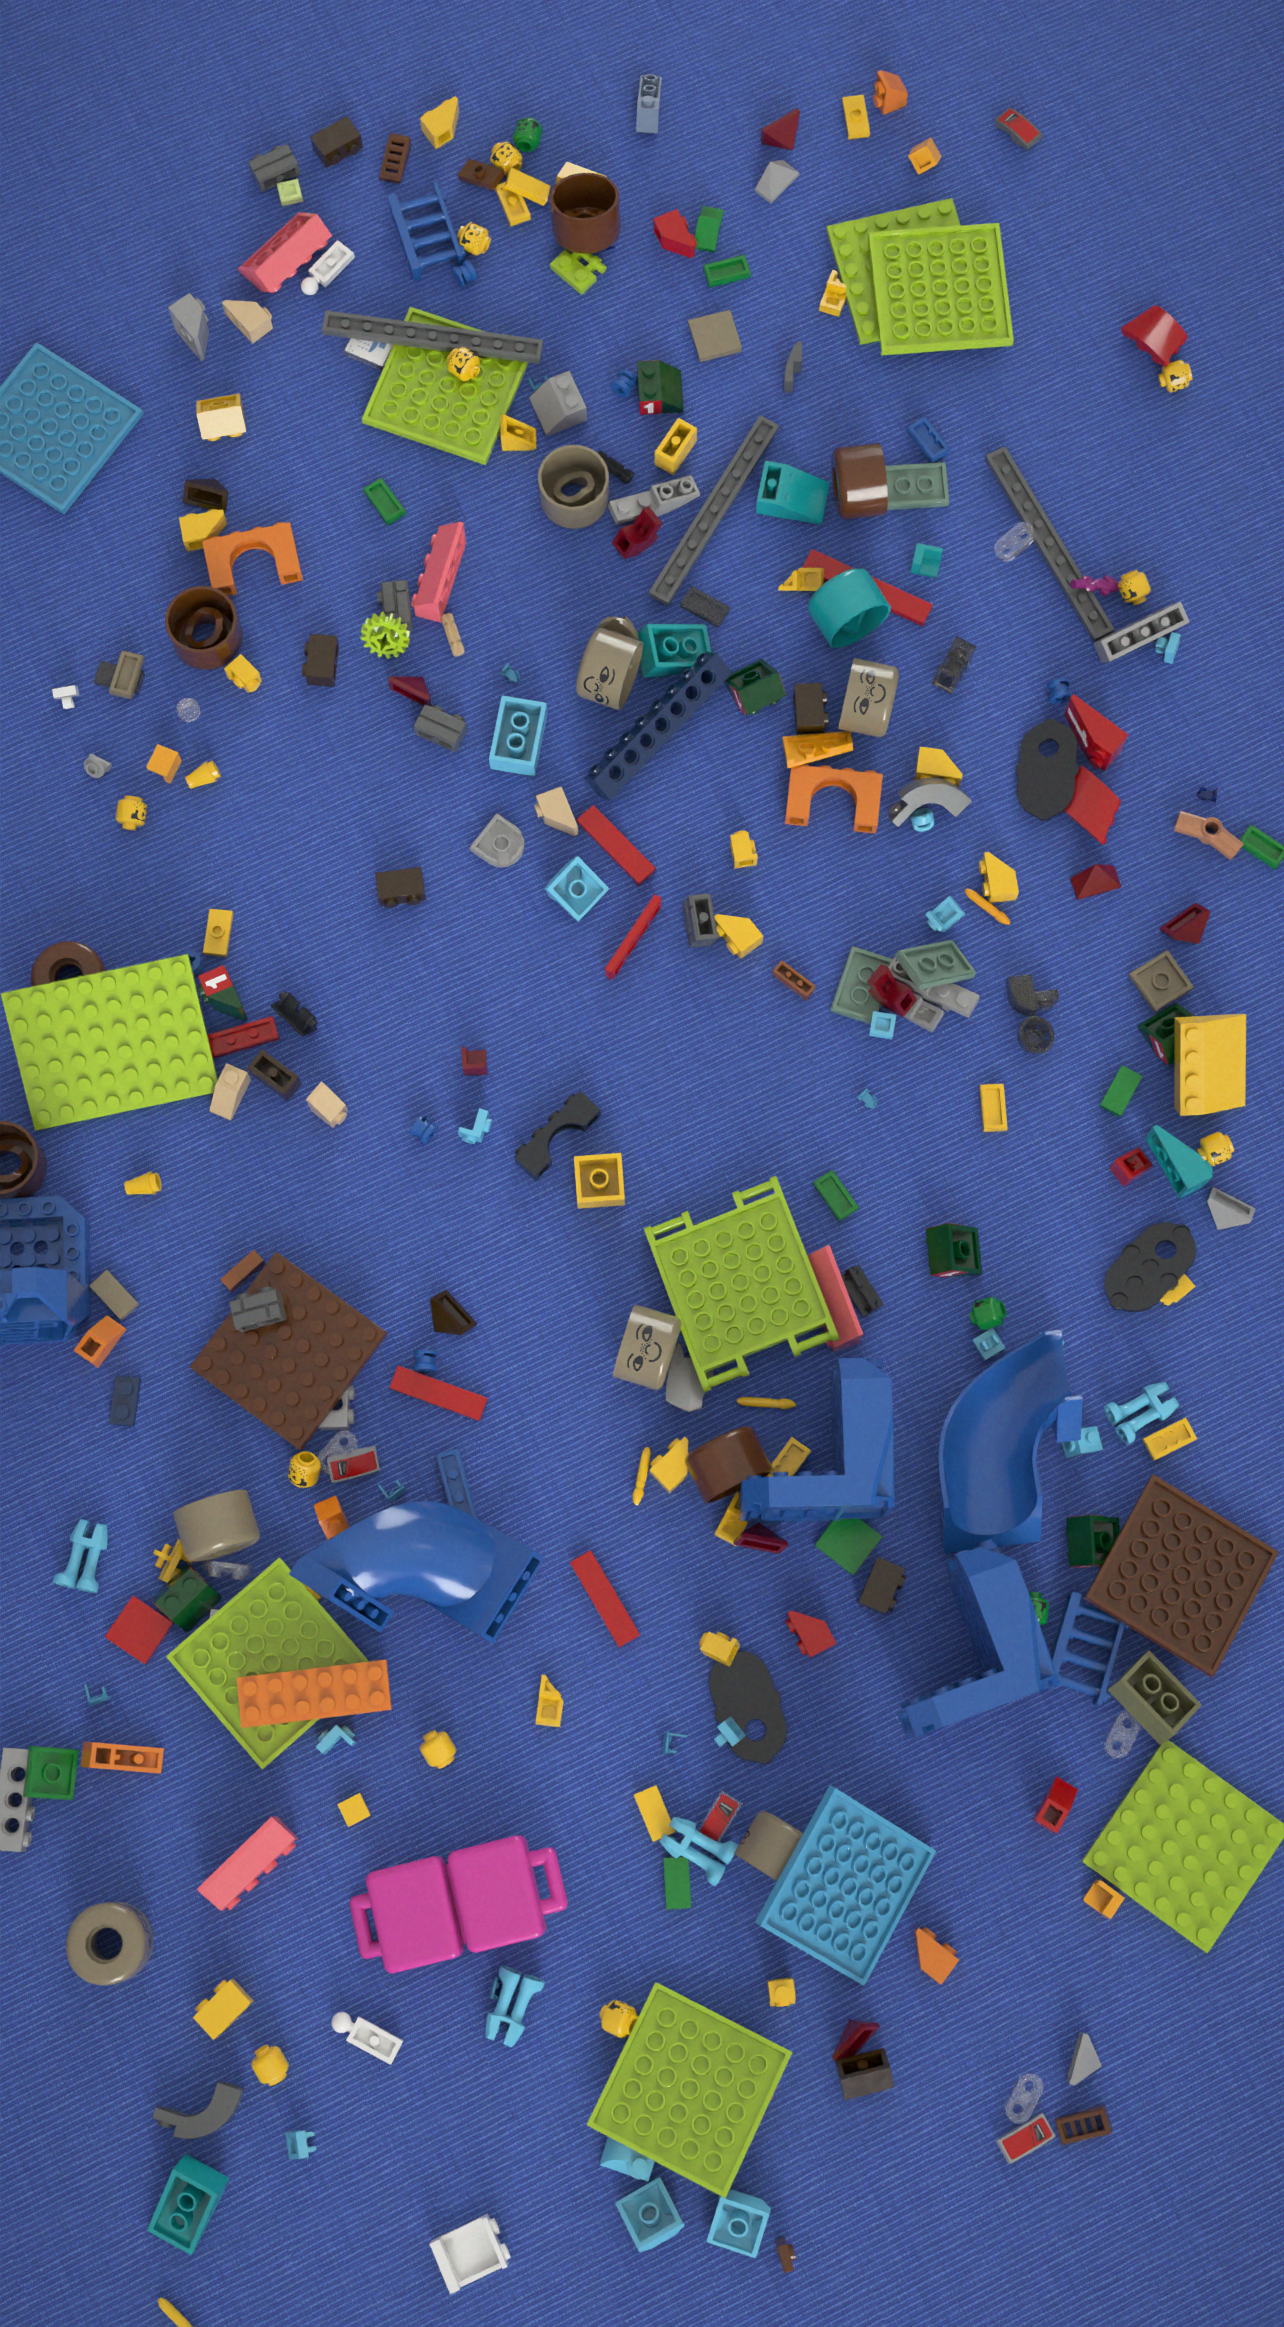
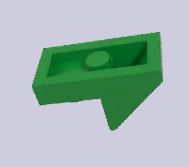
M707 206L702 207L701 215L698 216L695 234L697 247L695 249L715 253L724 210Z

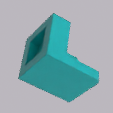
M917 543L910 573L936 578L943 548Z

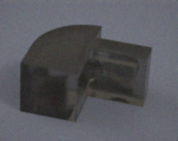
M957 636L946 658L939 666L932 684L952 694L966 673L977 646Z
M1032 974L1008 977L1006 982L1008 1000L1013 1009L1022 1015L1035 1016L1037 1007H1040V1009H1050L1059 1000L1058 989L1035 992Z

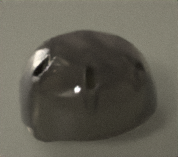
M1039 1016L1028 1017L1017 1030L1018 1042L1022 1049L1028 1053L1042 1054L1053 1045L1055 1038L1054 1030L1047 1020Z

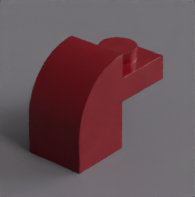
M650 507L644 508L634 524L620 529L612 544L624 559L637 556L657 540L658 535L656 533L663 523Z
M880 964L867 981L871 987L868 991L869 994L884 1008L901 1017H904L917 1001L911 988L896 981L890 969L883 964Z

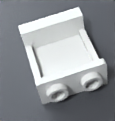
M488 2214L430 2242L431 2249L450 2294L460 2290L464 2285L508 2266L507 2259L511 2258L505 2243L500 2244L497 2234L500 2233L495 2218L490 2220Z

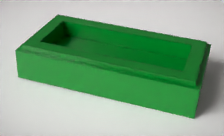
M745 255L703 265V271L709 288L751 277Z
M382 478L363 488V493L387 526L406 515V510Z
M1253 825L1249 826L1240 839L1244 843L1242 846L1244 850L1275 870L1284 858V846Z
M1122 1065L1099 1107L1121 1117L1143 1076Z
M833 1170L813 1182V1186L839 1222L859 1210L858 1205Z
M675 1857L663 1858L666 1910L691 1908L689 1860L685 1857H678L677 1859Z

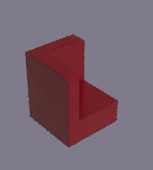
M466 1046L461 1047L464 1076L488 1075L486 1050L467 1051Z

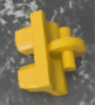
M180 1539L177 1540L169 1556L168 1554L172 1546L166 1543L161 1552L156 1549L153 1552L154 1555L158 1556L155 1566L161 1568L164 1561L167 1560L158 1579L166 1583L180 1571V1569L176 1568L180 1559L190 1564L192 1563L186 1559Z

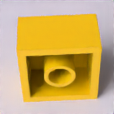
M621 1153L574 1156L578 1209L625 1205Z

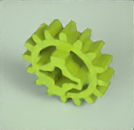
M381 612L380 617L374 613L372 618H366L365 624L362 625L360 639L365 641L364 647L371 648V654L376 651L378 652V657H381L382 654H385L387 659H390L391 654L398 657L399 652L404 653L409 645L410 631L406 630L408 625L407 623L401 624L400 617L396 620L393 619L392 613L389 617H386L384 612Z

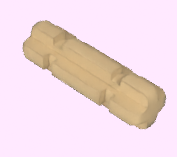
M451 613L441 616V621L452 654L455 657L463 655L464 647L461 643L454 617Z

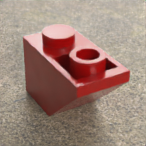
M677 209L653 218V231L663 249L689 258L695 257L696 239L693 234H689L687 221L684 216H680Z
M790 1611L786 1614L788 1617L785 1620L791 1634L796 1632L800 1640L796 1644L803 1656L807 1654L808 1658H811L837 1644L825 1621L795 1611Z
M1056 1776L1032 1820L1050 1832L1058 1833L1070 1812L1078 1789Z

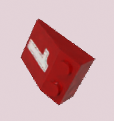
M1073 694L1064 716L1090 764L1105 772L1122 751L1128 734Z

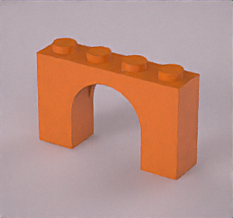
M278 522L269 527H255L250 531H235L226 536H212L207 540H202L211 587L222 591L227 596L237 594L233 576L234 562L241 553L250 549H261L274 557L281 585L303 580L290 522Z
M808 764L791 767L785 824L808 826L810 802L813 795L824 787L837 786L845 789L854 800L855 816L853 831L876 834L883 774H878L872 770L858 772L852 768L832 769V767L826 765L811 767Z

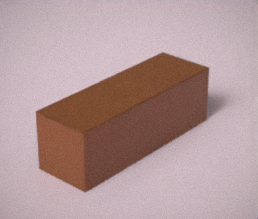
M782 960L772 972L776 979L805 1001L808 1000L816 989L813 983Z
M252 1250L220 1280L233 1292L262 1267L265 1262L255 1250Z

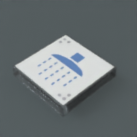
M350 338L343 352L348 357L382 371L394 344Z

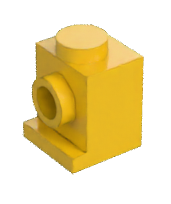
M241 654L224 668L227 678L229 680L232 679L239 689L243 687L248 693L254 692L262 682L259 672Z
M742 830L735 832L734 835H730V849L734 869L757 865L758 856L754 839L750 840L749 833Z
M705 1632L699 1645L701 1646V1652L705 1656L730 1667L740 1647V1643L733 1637L730 1642V1637L721 1632H717L716 1635L711 1632Z
M792 1977L767 1980L770 2006L782 2007L795 2004L796 1997Z

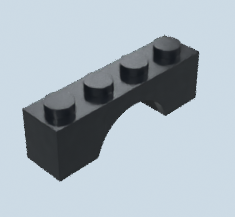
M581 1091L576 1095H570L564 1102L566 1106L560 1112L558 1110L553 1112L548 1118L549 1123L544 1128L539 1127L532 1134L531 1137L533 1139L527 1145L523 1143L516 1150L515 1163L535 1181L552 1166L548 1149L551 1140L556 1134L566 1129H578L585 1132L601 1116V1110Z

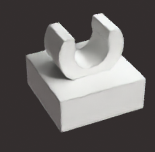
M72 685L52 689L54 698L62 699L64 709L75 708L72 697L79 696L78 686Z

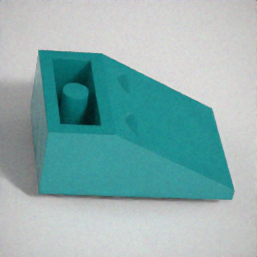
M765 461L757 498L756 513L822 525L830 483L787 464Z

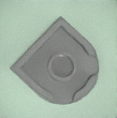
M496 813L469 849L492 866L508 867L515 864L521 858L525 843L519 828Z

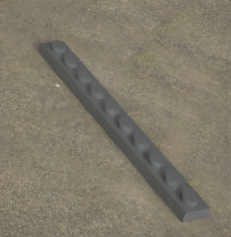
M325 310L322 326L323 335L451 352L455 348L465 347L477 356L540 364L543 350L542 339Z
M761 415L758 417L649 591V597L669 606L778 432V424Z
M1004 446L986 455V463L1092 641L1095 642L1112 634L1115 629L1093 592L1086 591L1084 588H1071V581L1082 579L1083 575L1007 448Z

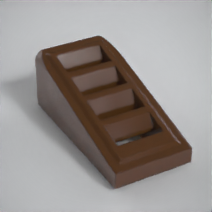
M394 133L389 134L379 176L380 180L401 184L412 147L410 137ZM392 152L402 154V156L392 154ZM390 161H393V162H397V163H400V164H394V163H389V162H390ZM387 169L396 170L398 173L388 172Z
M1106 2105L1096 2106L1055 2118L1062 2145L1112 2134L1113 2130ZM1096 2115H1100L1103 2127H1098ZM1088 2117L1090 2118L1091 2125L1093 2128V2130L1090 2131L1088 2130L1087 2123L1085 2120V2118ZM1075 2120L1080 2121L1083 2133H1078ZM1067 2122L1070 2123L1073 2134L1069 2137L1065 2126Z

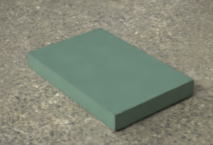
M946 462L885 466L888 492L887 510L949 506Z
M953 940L898 950L895 955L919 990L972 979L976 974V971Z
M852 946L830 1011L871 1024L873 1011L879 1012L881 1005L869 994L868 991L871 987L867 981L880 964L889 967L893 959Z

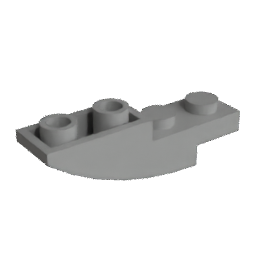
M692 475L653 485L650 491L609 501L608 508L615 524L619 525L630 521L635 522L641 511L647 507H650L657 517L696 499L700 496V492Z
M896 957L893 958L888 967L896 981L909 986L913 993L922 996V999L948 1012L952 1010L969 1018L980 999L978 994L954 983L919 990Z

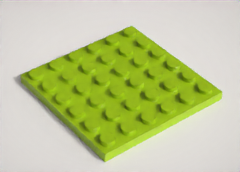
M952 198L826 226V233L841 283H844L846 286V301L859 345L880 341L868 233L961 226Z
M999 223L868 233L881 355L1013 346L1014 338Z
M413 307L409 308L404 321L481 331ZM394 344L364 412L362 423L486 465L501 431L500 416L508 414L529 362L478 356L480 359V372L478 376L468 381H461L448 370L447 358L451 352Z
M280 1557L166 1656L261 1769H264L319 1719L241 1728L237 1677L369 1662L303 1583L289 1575L291 1570Z
M1167 1740L1159 1745L1081 1862L1199 1949L1208 1953L1283 1840L1284 1823Z
M655 1982L588 2120L587 2126L726 2199L792 2052Z

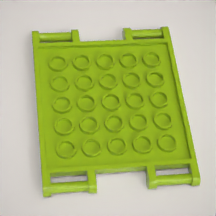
M773 1176L769 1181L739 1192V1190L733 1192L732 1195L737 1209L697 1225H693L689 1212L685 1211L681 1213L682 1216L654 1227L648 1226L644 1228L675 1315L681 1320V1331L704 1392L712 1390L711 1387L739 1376L746 1377L750 1375L744 1357L788 1340L794 1356L797 1357L802 1355L801 1352L831 1340L833 1342L840 1340L777 1176ZM774 1189V1194L744 1205L743 1201ZM685 1225L687 1228L656 1240L655 1236ZM827 1325V1332L797 1343L795 1337ZM736 1361L738 1367L710 1378L706 1376V1372Z

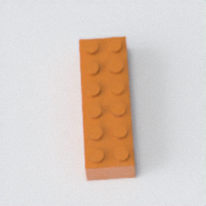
M387 1659L237 1677L241 1728L392 1710Z

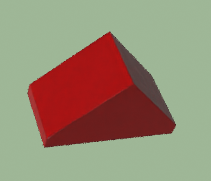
M1138 1147L1117 1158L1109 1169L1124 1187L1153 1165Z

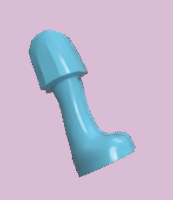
M1166 1382L1144 1387L1142 1395L1121 1406L1114 1402L1104 1405L1106 1416L1113 1426L1139 1409L1148 1406L1149 1410L1115 1427L1117 1435L1126 1445L1131 1444L1135 1440V1432L1155 1419L1164 1421L1180 1405L1175 1397L1163 1402V1404L1160 1402L1158 1396L1160 1397L1169 1390Z
M83 1519L79 1520L69 1539L73 1542L66 1570L55 1574L52 1583L72 1589L77 1588L78 1590L90 1593L98 1592L99 1584L95 1580L100 1552L101 1550H107L108 1530L106 1524L98 1523L94 1529L92 1539L87 1538L90 1522ZM87 1548L89 1551L82 1576L78 1580L84 1550Z
M673 1817L669 1825L676 1829L677 1832L684 1834L685 1837L680 1843L675 1838L663 1834L659 1841L660 1844L676 1859L679 1856H683L706 1871L707 1881L711 1885L716 1886L726 1866L689 1846L690 1842L692 1841L706 1849L726 1864L733 1858L738 1844L733 1841L717 1842L696 1830V1823Z
M501 1965L498 1975L502 1980V1989L494 2012L487 2014L485 2038L494 2041L500 2029V2023H507L510 2027L505 2034L504 2045L512 2048L525 2029L522 2019L528 2002L534 1993L543 1989L545 1981L536 1976L524 1974L511 2016L506 2015L522 1973L514 1968Z

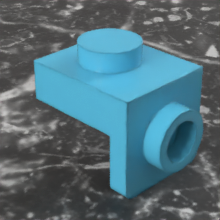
M949 896L933 911H928L925 915L928 917L927 923L934 931L946 932L965 915V912Z
M479 1108L473 1130L459 1127L458 1135L462 1137V1141L470 1144H475V1142L482 1143L484 1133H489L492 1119H489L490 1116L487 1110Z
M1097 1426L1082 1428L1081 1440L1062 1442L1066 1458L1103 1450Z
M336 1725L331 1731L326 1729L318 1737L317 1741L319 1744L316 1748L322 1754H326L341 1737L351 1746H354L356 1741L352 1738L355 1734L346 1725L342 1728Z

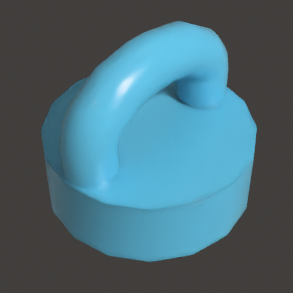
M921 808L910 814L914 830L925 832L934 826V816L931 809Z

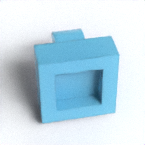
M1172 632L1169 640L1163 637L1158 638L1155 651L1165 654L1164 662L1173 664L1181 634Z
M873 1011L869 1036L892 1040L896 1015Z
M993 1328L971 1341L984 1361L1005 1349Z
M730 1716L717 1726L721 1734L714 1740L719 1747L727 1741L733 1747L746 1735Z
M294 2130L285 2133L289 2159L309 2157L308 2152L316 2150V2146L308 2147L306 2141L308 2137L315 2136L314 2132Z

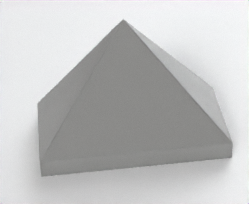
M784 160L772 161L768 164L759 180L755 192L771 204L799 176V172Z
M1215 1187L1212 1188L1207 1200L1218 1230L1248 1224L1252 1221L1255 1208Z
M1080 2031L1066 2079L1067 2083L1074 2086L1102 2066L1089 2035Z

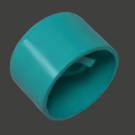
M862 568L850 569L834 576L812 595L808 603L810 616L829 646L835 649L849 646L866 637L884 622L891 611V606L869 572Z

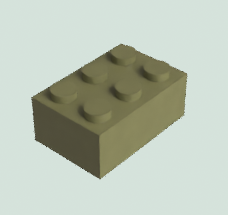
M1150 1650L1136 1659L1108 1689L1160 1745L1172 1738L1202 1706Z

